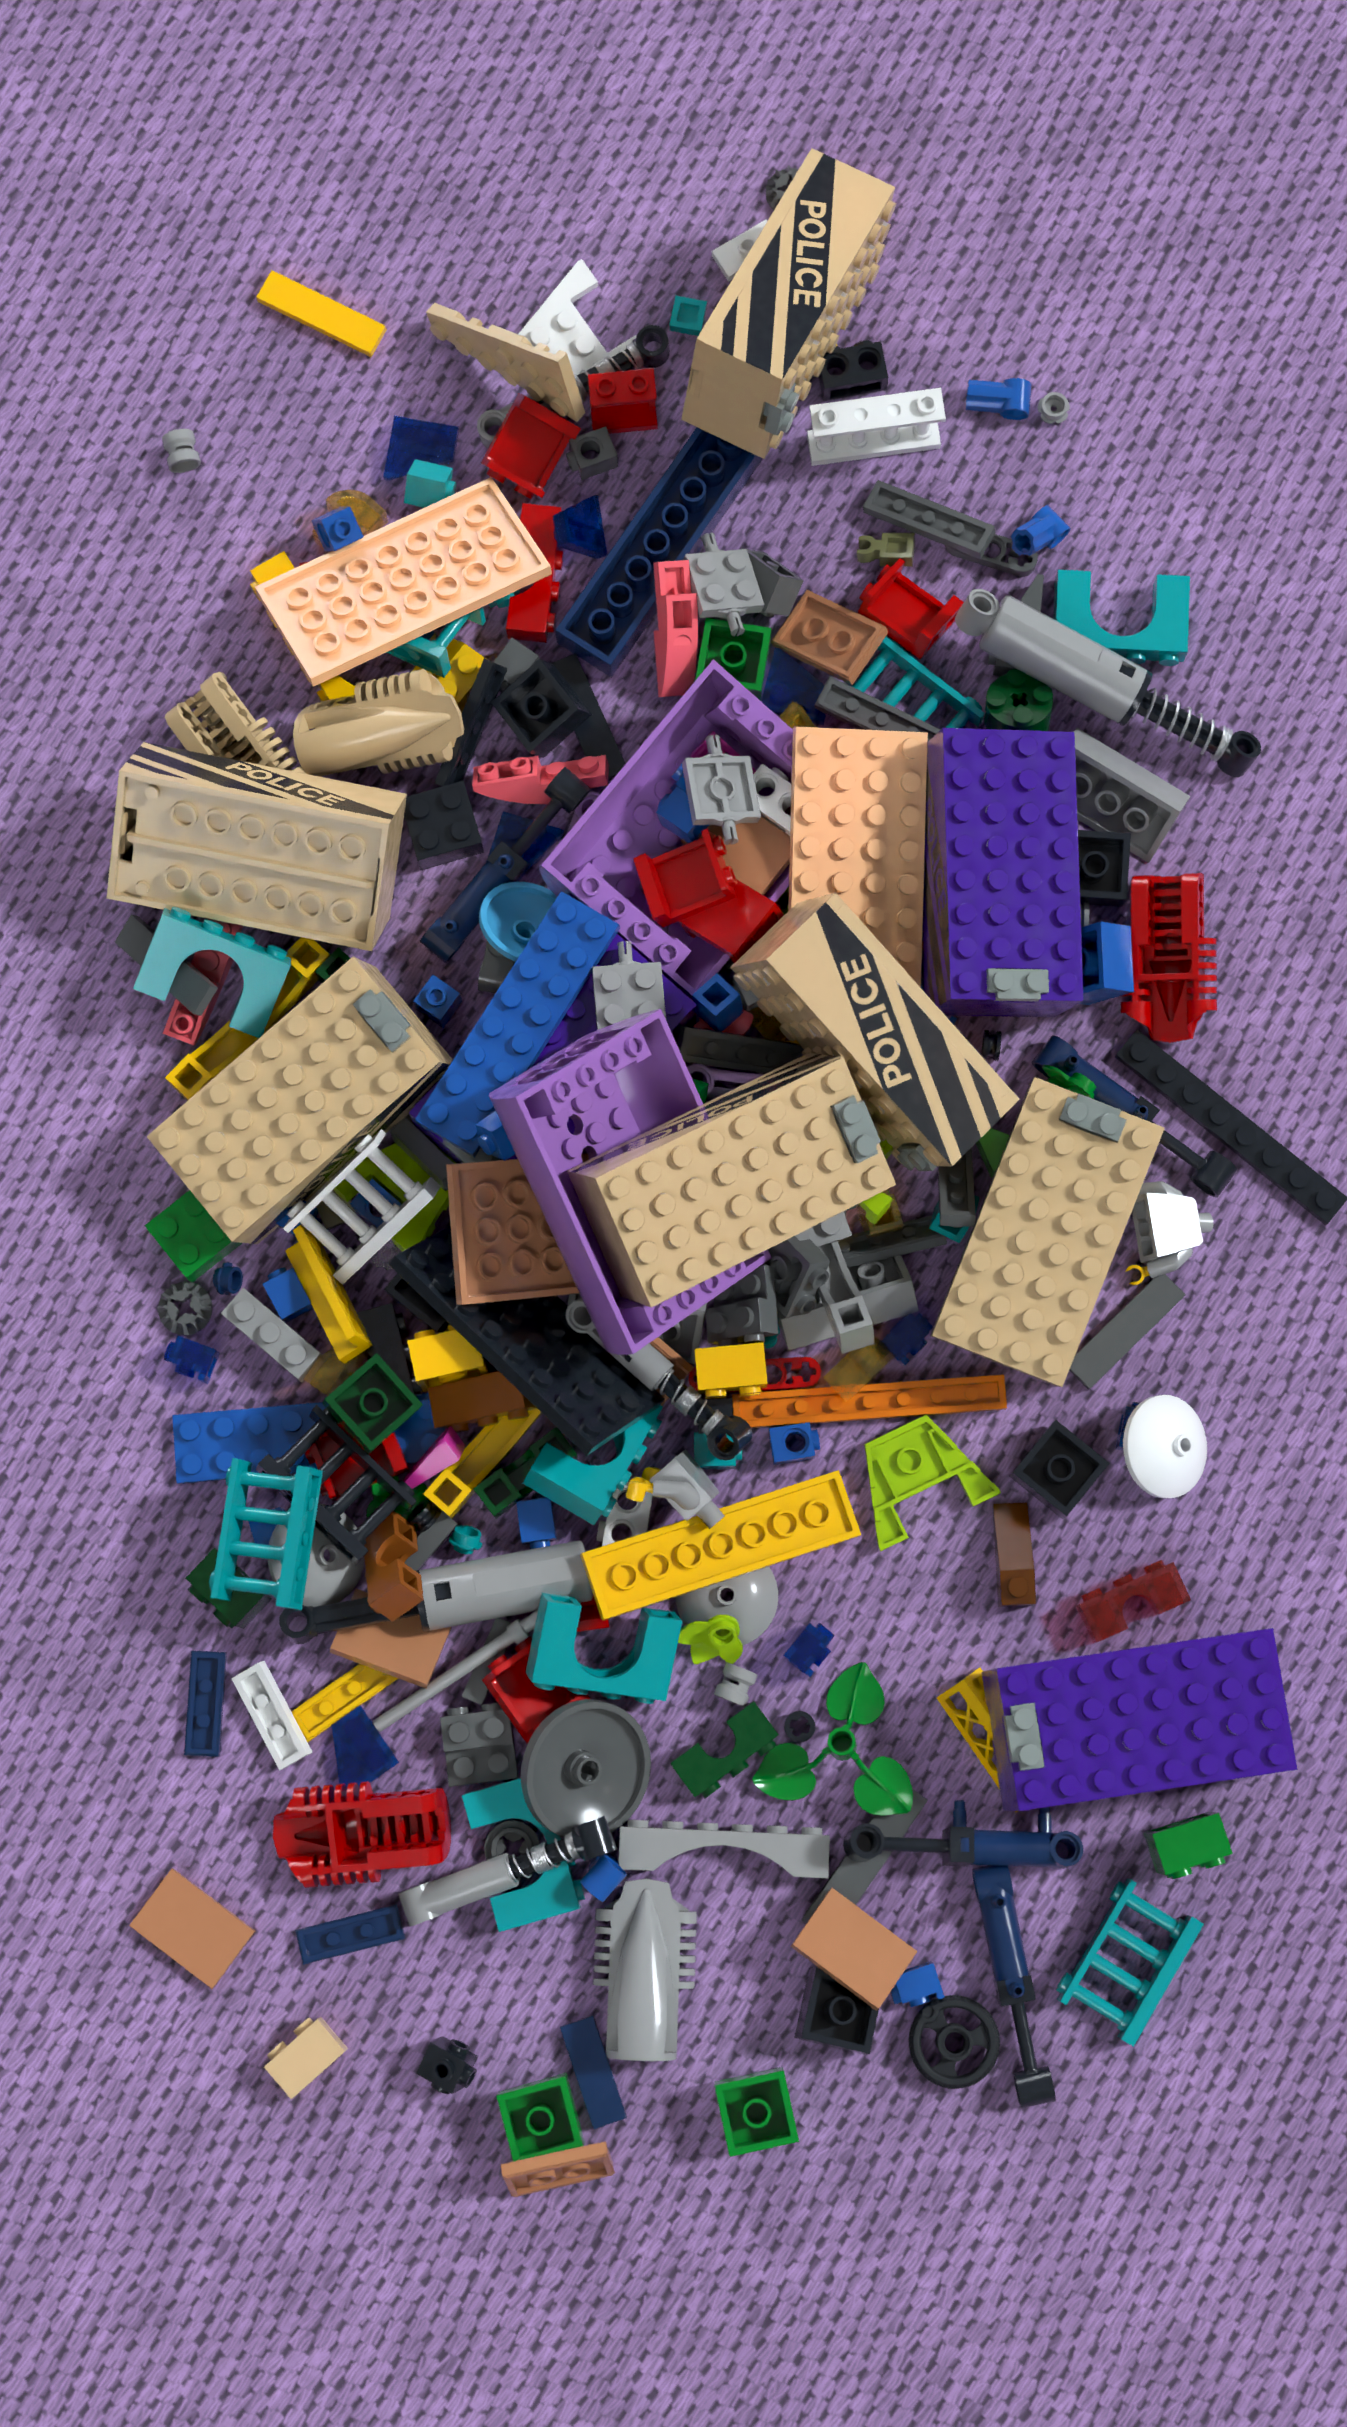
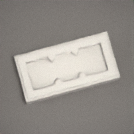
M767 219L712 251L713 259L728 282L734 278L766 225Z

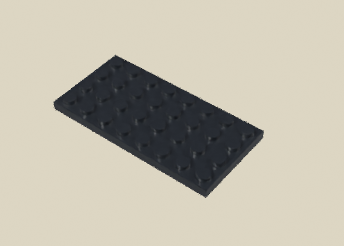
M451 1225L395 1255L389 1264L586 1456L659 1408L665 1400L656 1389L651 1391L590 1335L573 1330L566 1320L568 1305L558 1295L456 1305Z

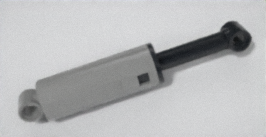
M573 1541L418 1570L416 1572L421 1575L424 1600L397 1619L420 1615L422 1630L426 1632L536 1611L539 1608L541 1593L575 1597L579 1603L590 1601L593 1598V1592L580 1554L585 1552L584 1544L582 1541ZM368 1597L318 1607H306L303 1605L302 1610L285 1608L279 1617V1625L284 1636L290 1642L304 1644L313 1637L318 1636V1634L391 1620L381 1613L374 1612L368 1604ZM293 1618H306V1627L299 1632L291 1631L289 1624Z

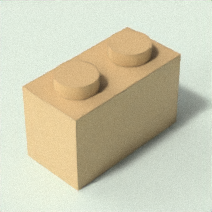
M310 2017L293 2031L298 2036L288 2046L282 2041L267 2054L271 2061L264 2068L290 2099H293L348 2049L322 2017H319L315 2022Z

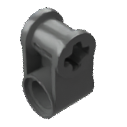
M488 941L484 960L480 968L478 991L496 993L515 964V961L500 954Z

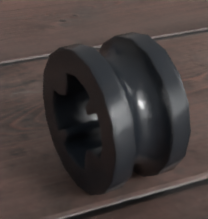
M984 1030L981 1056L984 1060L987 1057H992L994 1061H999L1001 1031L991 1034L989 1030Z
M428 1498L422 1500L407 1518L410 1524H417V1530L420 1533L428 1530L441 1514V1509L437 1506L433 1508L431 1506L432 1501Z
M793 1712L785 1720V1733L792 1741L805 1742L815 1732V1721L807 1712ZM800 1717H804L808 1720L805 1725H810L809 1732H802L797 1737L791 1732L794 1728L790 1729V1722L792 1720L798 1721Z

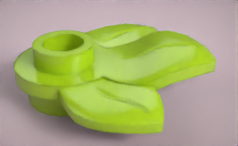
M716 1615L708 1621L691 1622L680 1630L678 1643L690 1645L692 1661L696 1665L720 1656L728 1663L734 1664L743 1651V1644L738 1638L740 1633L739 1623L730 1615Z

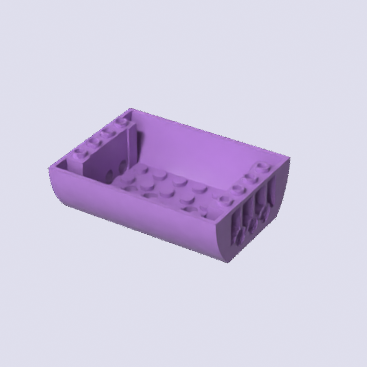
M714 659L539 867L544 882L556 896L562 891L618 923L620 930L617 934L625 941L632 942L631 946L649 963L661 962L662 974L690 999H693L692 995L719 972L730 957L698 936L695 938L690 937L679 922L665 927L659 925L652 918L646 897L640 891V878L633 858L644 853L652 859L683 846L682 839L662 826L656 814L660 800L666 794L672 793V790L669 788L675 780L671 776L684 759L691 758L689 756L711 731H714L740 756H750L751 765L756 771L761 764H764L771 770L775 767L788 777L790 784L792 782L793 729ZM765 787L761 789L758 794L761 796H769L775 790L770 787ZM791 806L785 810V813L791 815ZM789 865L764 895L765 897L776 902L789 887Z
M661 1009L643 1013L589 1033L489 1093L491 1102L604 1348L609 1353L616 1355L636 1353L772 1258L767 1249L652 1308L621 1297L567 1170L583 1163L581 1158L583 1148L587 1151L590 1160L703 1105ZM569 1117L573 1120L575 1124V1131L573 1134H571L567 1128V1122Z

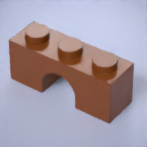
M395 1511L365 1540L367 1542L365 1547L368 1549V1552L364 1557L368 1604L374 1612L381 1613L392 1622L424 1600L421 1575L404 1563L411 1555L418 1551L416 1527Z

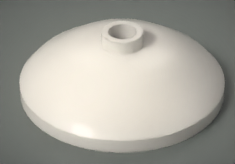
M1171 1395L1149 1397L1138 1404L1128 1418L1123 1437L1124 1458L1132 1478L1146 1493L1158 1498L1182 1496L1197 1484L1206 1464L1207 1441L1203 1425L1191 1406L1180 1398Z

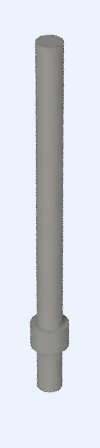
M538 1610L522 1621L519 1619L506 1626L507 1631L432 1680L428 1684L427 1689L422 1687L373 1720L375 1728L379 1732L383 1731L512 1643L519 1644L529 1637V1632L535 1628Z

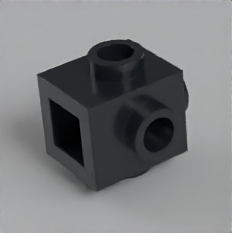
M442 2036L430 2042L416 2074L430 2081L431 2087L443 2094H453L464 2087L468 2088L477 2072L474 2065L478 2056L470 2052V2047L464 2042L456 2039L449 2040Z

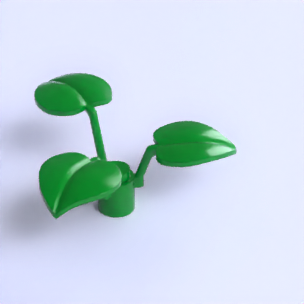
M865 1662L857 1663L845 1670L828 1691L826 1705L829 1715L835 1720H847L843 1727L836 1728L829 1734L827 1740L828 1747L823 1748L814 1761L809 1763L808 1754L801 1746L793 1743H783L775 1746L766 1754L759 1769L752 1778L754 1785L759 1790L779 1800H800L809 1795L816 1786V1778L811 1769L816 1768L831 1754L840 1761L851 1758L864 1773L857 1778L854 1784L855 1800L864 1811L876 1816L907 1814L911 1811L913 1791L905 1769L897 1761L884 1756L876 1758L868 1769L856 1753V1739L852 1731H850L853 1721L859 1725L873 1723L882 1714L885 1704L883 1690Z

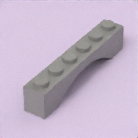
M838 1241L818 1247L829 1258L830 1263L826 1269L829 1273V1278L817 1290L841 1354L875 1344L873 1322L863 1296L850 1274Z
M628 1820L627 1826H620L618 1865L623 1870L654 1871L667 1860L685 1851L704 1846L725 1845L745 1848L762 1854L781 1865L793 1877L828 1878L830 1835H822V1828L802 1827L801 1834L787 1833L788 1826L767 1825V1832H753V1825L732 1824V1831L718 1830V1823L697 1822V1829H683V1822L662 1821V1828L648 1827L649 1820Z

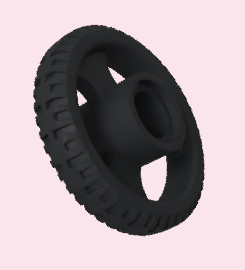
M948 1995L945 1998H936L930 2001L917 2013L909 2031V2051L916 2068L930 2082L944 2088L961 2089L978 2083L988 2075L998 2058L1000 2037L997 2025L986 2008L968 1997ZM944 2009H965L973 2013L981 2022L977 2028L968 2031L958 2023H947L944 2018ZM923 2028H930L937 2033L935 2039L936 2047L942 2054L940 2061L932 2067L924 2058L921 2049ZM958 2032L963 2036V2046L958 2051H949L945 2047V2039L950 2033ZM973 2046L985 2047L987 2050L981 2063L971 2072L958 2076L955 2071L956 2061L967 2058Z

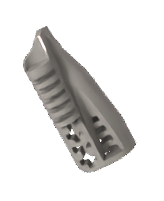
M652 1879L625 1881L621 1897L604 1908H596L595 1920L611 1921V1926H595V1933L610 1934V1939H595L594 1945L610 1947V1952H594V1959L609 1960V1965H594V1972L609 1973V1978H593V1985L608 1986L606 2057L632 2061L676 2060L679 1989L695 1988L694 1981L679 1980V1976L695 1975V1968L680 1967V1963H694L696 1959L695 1955L680 1954V1950L696 1949L695 1942H680V1937H696L695 1929H681V1924H696L697 1912L689 1911L674 1900L670 1885L667 1882Z

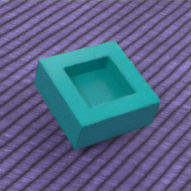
M675 295L669 331L699 336L704 325L707 301Z

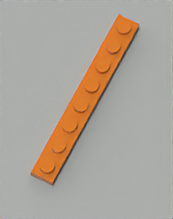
M1004 1374L761 1392L760 1395L742 1397L740 1394H732L733 1416L743 1418L751 1428L788 1426L807 1422L816 1424L1007 1409Z

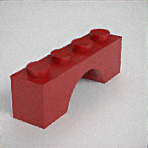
M522 503L520 520L551 565L552 574L536 581L525 592L510 597L506 625L508 639L513 638L516 640L547 643L548 632L554 633L556 613H551L552 601L558 602L560 582L555 581L556 570H562L564 551L559 550L560 539H566L568 519H563L562 507Z

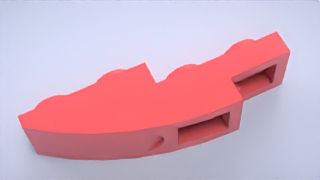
M689 560L655 562L653 566L658 630L653 632L658 696H682L694 683L698 647L697 593H691Z
M606 755L587 756L579 760L567 762H553L541 766L538 756L518 757L514 760L498 763L488 762L474 767L472 788L478 794L503 801L523 804H548L551 798L544 791L564 767L568 768L590 788L608 785L609 764Z
M207 919L224 927L222 931L234 936L236 932L241 933L243 928L242 925ZM216 950L195 952L191 964L217 986L218 989L201 1016L193 1014L175 998L163 1034L188 1044L196 1045L232 966L233 959L230 956Z

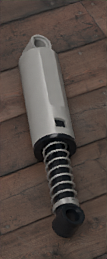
M984 589L972 590L955 616L957 626L965 634L970 636L982 635L979 642L981 650L1122 726L1131 717H1134L1135 713L1143 716V723H1146L1147 719L1156 723L1155 730L1159 726L1167 729L1166 736L1172 732L1179 736L1178 742L1182 738L1191 742L1189 749L1196 745L1202 748L1201 755L1205 751L1211 753V760L1217 761L1218 767L1231 777L1243 776L1261 753V744L1251 733L1237 731L1233 734L1232 729L1226 728L1225 725L1217 728L1213 719L1205 722L1202 713L1195 716L1192 715L1191 707L1181 709L1179 700L1170 703L1168 702L1167 694L1159 697L1157 696L1156 688L1148 691L1147 689L1153 675L1152 672L1010 595L1005 596L998 603L996 597L989 591Z

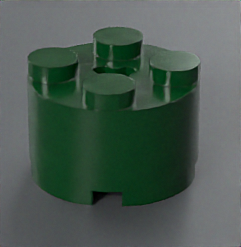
M1016 668L1011 669L1007 674L997 678L987 690L984 712L986 729L1049 731L1053 703L1052 689Z

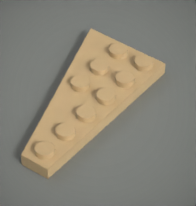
M434 303L426 311L431 324L430 330L439 340L444 341L446 339L454 344L463 355L468 356L470 354L478 359L485 369L489 371L495 370L509 384L513 386L519 385L524 388L536 401L543 400L558 415L562 417L567 415L578 422L585 414L566 352L559 350L556 354L548 352L550 349L547 345L539 342L534 347L524 336L495 325H491L486 329L482 327L483 323L481 320L472 317L468 322L460 312Z

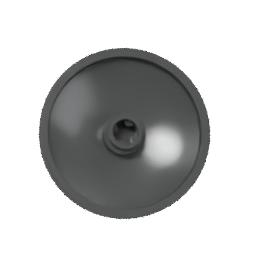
M584 1699L568 1703L556 1709L534 1731L522 1760L521 1786L525 1802L531 1814L543 1827L561 1837H565V1834L572 1832L573 1827L605 1815L612 1833L633 1815L645 1795L651 1771V1755L647 1738L641 1726L628 1712L605 1701Z

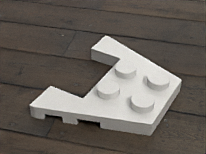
M582 259L574 265L519 332V335L524 336L534 347L540 342L547 345L550 349L548 352L556 354L559 350L566 352L573 374L576 375L580 374L581 369L586 371L592 368L593 363L602 360V358L604 359V357L615 356L618 354L619 349L626 350V345H630L632 340L636 339L635 335L610 352H606L572 304L598 287V281Z

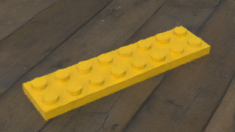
M839 1470L720 1508L719 1510L725 1516L710 1529L698 1516H695L688 1521L682 1520L581 1553L580 1557L602 1621L861 1536Z

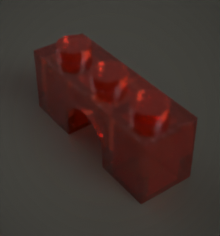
M1163 1560L1157 1561L1144 1567L1146 1574L1139 1578L1133 1579L1132 1575L1128 1574L1113 1581L1112 1583L1115 1588L1102 1593L1101 1589L1097 1588L1081 1596L1083 1603L1076 1605L1093 1644L1128 1629L1123 1617V1606L1131 1596H1140L1150 1603L1155 1616L1191 1600L1174 1562L1165 1565Z

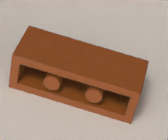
M499 1371L428 1388L434 1427L449 1428L451 1426L456 1433L468 1431V1424L478 1422V1427L495 1425L499 1423L498 1417L508 1415V1420L525 1418L529 1416L528 1410L537 1409Z

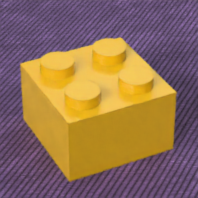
M764 1342L694 1349L699 1394H705L706 1399L726 1398V1392L740 1391L741 1397L760 1395L761 1388L767 1387Z

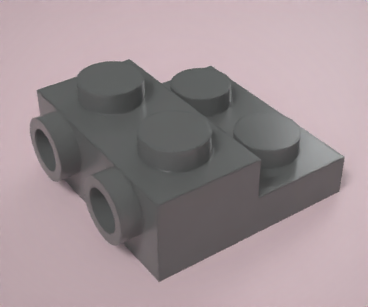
M793 1236L769 1248L768 1251L772 1258L762 1264L774 1266L776 1307L786 1318L811 1312L817 1304L814 1296L818 1287L824 1285L829 1278V1273L826 1270L830 1263L829 1258L810 1239L800 1241L796 1236Z
M759 1266L714 1298V1307L706 1309L708 1343L717 1344V1347L738 1345L740 1342L745 1344L765 1342L764 1337L778 1334L774 1266Z
M498 1703L481 1705L482 1712L469 1714L468 1707L447 1709L448 1716L440 1717L449 1787L518 1778L512 1722Z

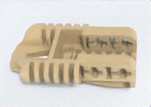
M425 669L415 670L411 673H402L400 676L396 674L389 676V678L373 679L367 681V683L364 681L358 682L354 689L355 695L312 704L304 708L294 722V747L300 765L306 774L319 777L378 765L383 774H388L393 771L398 772L403 769L423 767L425 764L433 765L436 762H447L453 757L452 747H454L456 739L464 734L462 714L454 697L446 693L438 679Z
M223 672L212 674L200 685L201 690L197 694L188 698L185 702L178 703L165 714L167 724L188 751L306 774L301 766L294 770L291 769L297 763L295 757L292 756L284 760L290 753L289 749L283 747L277 750L283 743L281 738L276 737L270 741V738L276 733L272 727L264 731L262 730L268 724L267 719L263 717L256 721L226 681L227 677ZM201 716L203 721L200 722L197 717Z

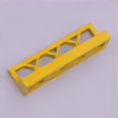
M300 1225L293 1229L298 1242L286 1249L285 1252L312 1303L311 1305L339 1361L345 1364L373 1345L343 1285L333 1276L335 1269L322 1243L304 1226Z
M979 1667L936 1698L1000 1789L997 1768L992 1761L994 1751L992 1743L993 1734L981 1673L983 1670ZM959 1691L967 1702V1711L957 1709L949 1697ZM973 1723L980 1724L985 1728L987 1740L977 1738L972 1732Z

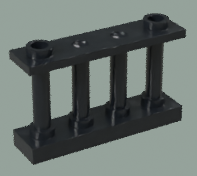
M316 1405L309 1415L315 1424L281 1458L276 1457L273 1459L267 1454L258 1463L256 1471L292 1477L289 1474L292 1471L290 1467L324 1433L329 1435L340 1447L318 1469L323 1471L321 1485L349 1457L354 1459L365 1471L331 1506L326 1505L323 1507L318 1502L315 1527L356 1566L368 1552V1549L365 1547L367 1544L365 1540L399 1505L409 1511L416 1503V1500L412 1497L415 1493L404 1481L399 1480L396 1482L338 1426L339 1422L326 1408L322 1411ZM376 1481L390 1495L356 1530L351 1529L348 1531L339 1522L342 1519L340 1515ZM276 1489L292 1503L293 1494L291 1491Z

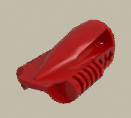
M1186 873L1180 876L1166 877L1152 875L1133 876L1131 881V942L1134 992L1121 996L1132 997V1001L1120 1002L1121 1013L1127 1014L1147 1026L1151 1040L1174 1043L1193 1039L1197 1022L1203 1017V1013L1217 1011V1000L1205 999V995L1217 994V987H1205V982H1217V975H1205V970L1217 969V963L1205 962V958L1217 957V950H1205V946L1216 945V938H1204V874Z
M369 1781L361 1782L360 1787L357 1783H349L347 1788L345 1784H336L335 1789L333 1785H324L323 1790L320 1786H312L310 1790L308 1787H297L293 1790V1797L286 1810L274 1816L273 1841L279 1859L288 1862L292 1873L303 1883L305 1888L318 1887L319 1882L322 1887L330 1886L331 1882H333L334 1886L342 1885L344 1880L347 1885L355 1884L356 1878L359 1884L367 1883L368 1878L371 1883L379 1882L382 1869L435 1865L447 1858L451 1846L449 1803L443 1788L373 1794Z

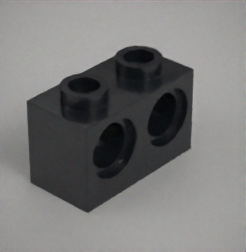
M864 340L851 347L840 348L836 346L832 354L825 353L823 358L826 361L818 376L823 401L887 390L889 377L881 341L872 342ZM863 362H870L874 364L875 367L873 369L866 370L863 369L860 366V364ZM839 368L843 373L835 376L831 375L828 370Z

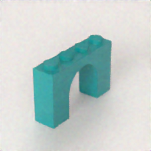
M1058 569L1054 588V620L1136 664H1143L1146 660L1159 661V664L1163 666H1175L1179 662H1184L1188 653L1190 576L1157 574L1153 584L1151 623L1137 634L1117 636L1103 630L1092 616L1090 609L1091 571Z
M172 907L171 910L164 908L133 989L165 1001L179 966L188 956L201 950L223 952L238 964L244 980L242 991L230 1018L229 1027L260 1038L263 1035L291 966V958L286 956L287 952L273 945H268L267 948L254 944V938L240 932H236L235 936L222 931L224 928L222 925L211 920H204L202 923L191 919V913L181 908Z
M660 1405L659 1408L613 1438L616 1447V1458L607 1464L587 1465L581 1463L546 1443L524 1479L523 1484L590 1524L595 1525L601 1515L607 1518L616 1504L617 1499L612 1497L616 1488L623 1491L633 1473L627 1469L631 1462L638 1465L647 1447L642 1443L646 1436L652 1439L660 1427L662 1421L657 1419L663 1406Z
M541 1593L526 1668V1674L535 1687L545 1690H554L555 1686L568 1687V1691L582 1695L588 1694V1691L601 1692L602 1696L611 1699H621L622 1695L633 1696L636 1701L646 1704H654L655 1700L666 1701L682 1620L675 1612L641 1608L634 1646L629 1655L621 1663L613 1667L593 1669L581 1664L577 1660L574 1650L582 1607L575 1597Z
M521 1778L462 1795L471 1829L505 1819L518 1818L529 1821L538 1827L545 1836L547 1844L553 1843L555 1838L557 1840L562 1839L561 1836L543 1827L531 1814L523 1796ZM575 1860L572 1862H561L558 1867L544 1872L536 1882L529 1886L490 1897L498 1931L502 1932L580 1909V1901L585 1899L580 1879L573 1880L570 1867L576 1865Z

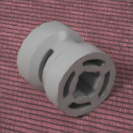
M176 429L163 435L162 443L164 449L169 454L167 464L171 472L183 473L200 466L199 453L194 450L196 440L192 430Z
M726 1662L722 1671L724 1678L722 1683L716 1686L713 1695L746 1707L749 1699L747 1692L749 1687L755 1684L758 1674Z

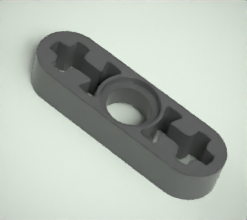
M994 534L990 542L1000 548V554L995 558H988L983 555L981 559H978L945 545L946 550L955 557L1019 577L1030 575L1035 570L1038 561L1036 552L1031 556L1027 555V561L1031 563H1025L1024 567L1018 566L1016 558L1020 556L1012 549V539ZM1009 548L1011 549L1009 556L1012 557H1008L1007 563L1002 562L1006 554V549Z

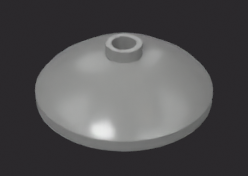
M345 1513L340 1515L342 1519L339 1522L348 1531L357 1529L354 1522ZM277 1525L275 1527L269 1545L282 1547L285 1544L287 1529L284 1525ZM314 1527L303 1605L306 1607L334 1604L346 1598L357 1585L364 1567V1558L355 1566L316 1527ZM326 1549L330 1553V1558L328 1561H326L323 1556L324 1551ZM268 1559L271 1577L273 1581H277L280 1578L282 1564L279 1560Z
M768 1566L675 1597L676 1607L684 1626L695 1621H708L716 1615H730L734 1617L740 1627L738 1638L743 1645H746L763 1634L771 1624L778 1605V1587L773 1572ZM728 1588L733 1591L734 1598L731 1601L726 1602L721 1599L720 1593L723 1589Z

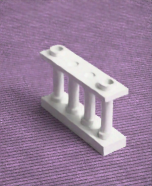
M941 388L810 405L813 430L807 431L811 466L940 449L941 441L938 422L946 421Z
M382 1129L373 1138L367 1134L354 1147L357 1153L306 1203L299 1200L286 1214L290 1217L283 1228L287 1233L300 1222L338 1258L336 1262L339 1266L333 1276L342 1285L435 1197L440 1188V1185L432 1177L423 1185L418 1181L414 1183L377 1147L386 1135ZM366 1157L374 1162L405 1192L404 1197L407 1200L400 1207L396 1203L392 1205L355 1170ZM343 1179H346L382 1214L381 1219L384 1222L377 1229L373 1225L369 1227L332 1192ZM323 1201L360 1236L358 1240L361 1244L355 1250L351 1247L346 1248L309 1212Z

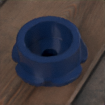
M225 1262L222 1267L215 1270L213 1285L219 1294H235L240 1290L243 1282V1273L239 1267H234L232 1263Z

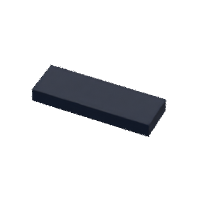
M191 1651L184 1755L220 1757L227 1652Z
M398 1904L295 1930L303 1965L406 1939Z
M594 2015L560 2026L593 2129L595 2130L626 2119L627 2114L608 2057H606V2051Z

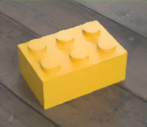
M452 1325L448 1326L449 1331L435 1334L434 1330L417 1332L414 1334L415 1339L407 1341L415 1379L423 1392H427L429 1387L489 1373L486 1358Z

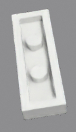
M261 1661L231 1678L279 1771L312 1753L265 1661Z

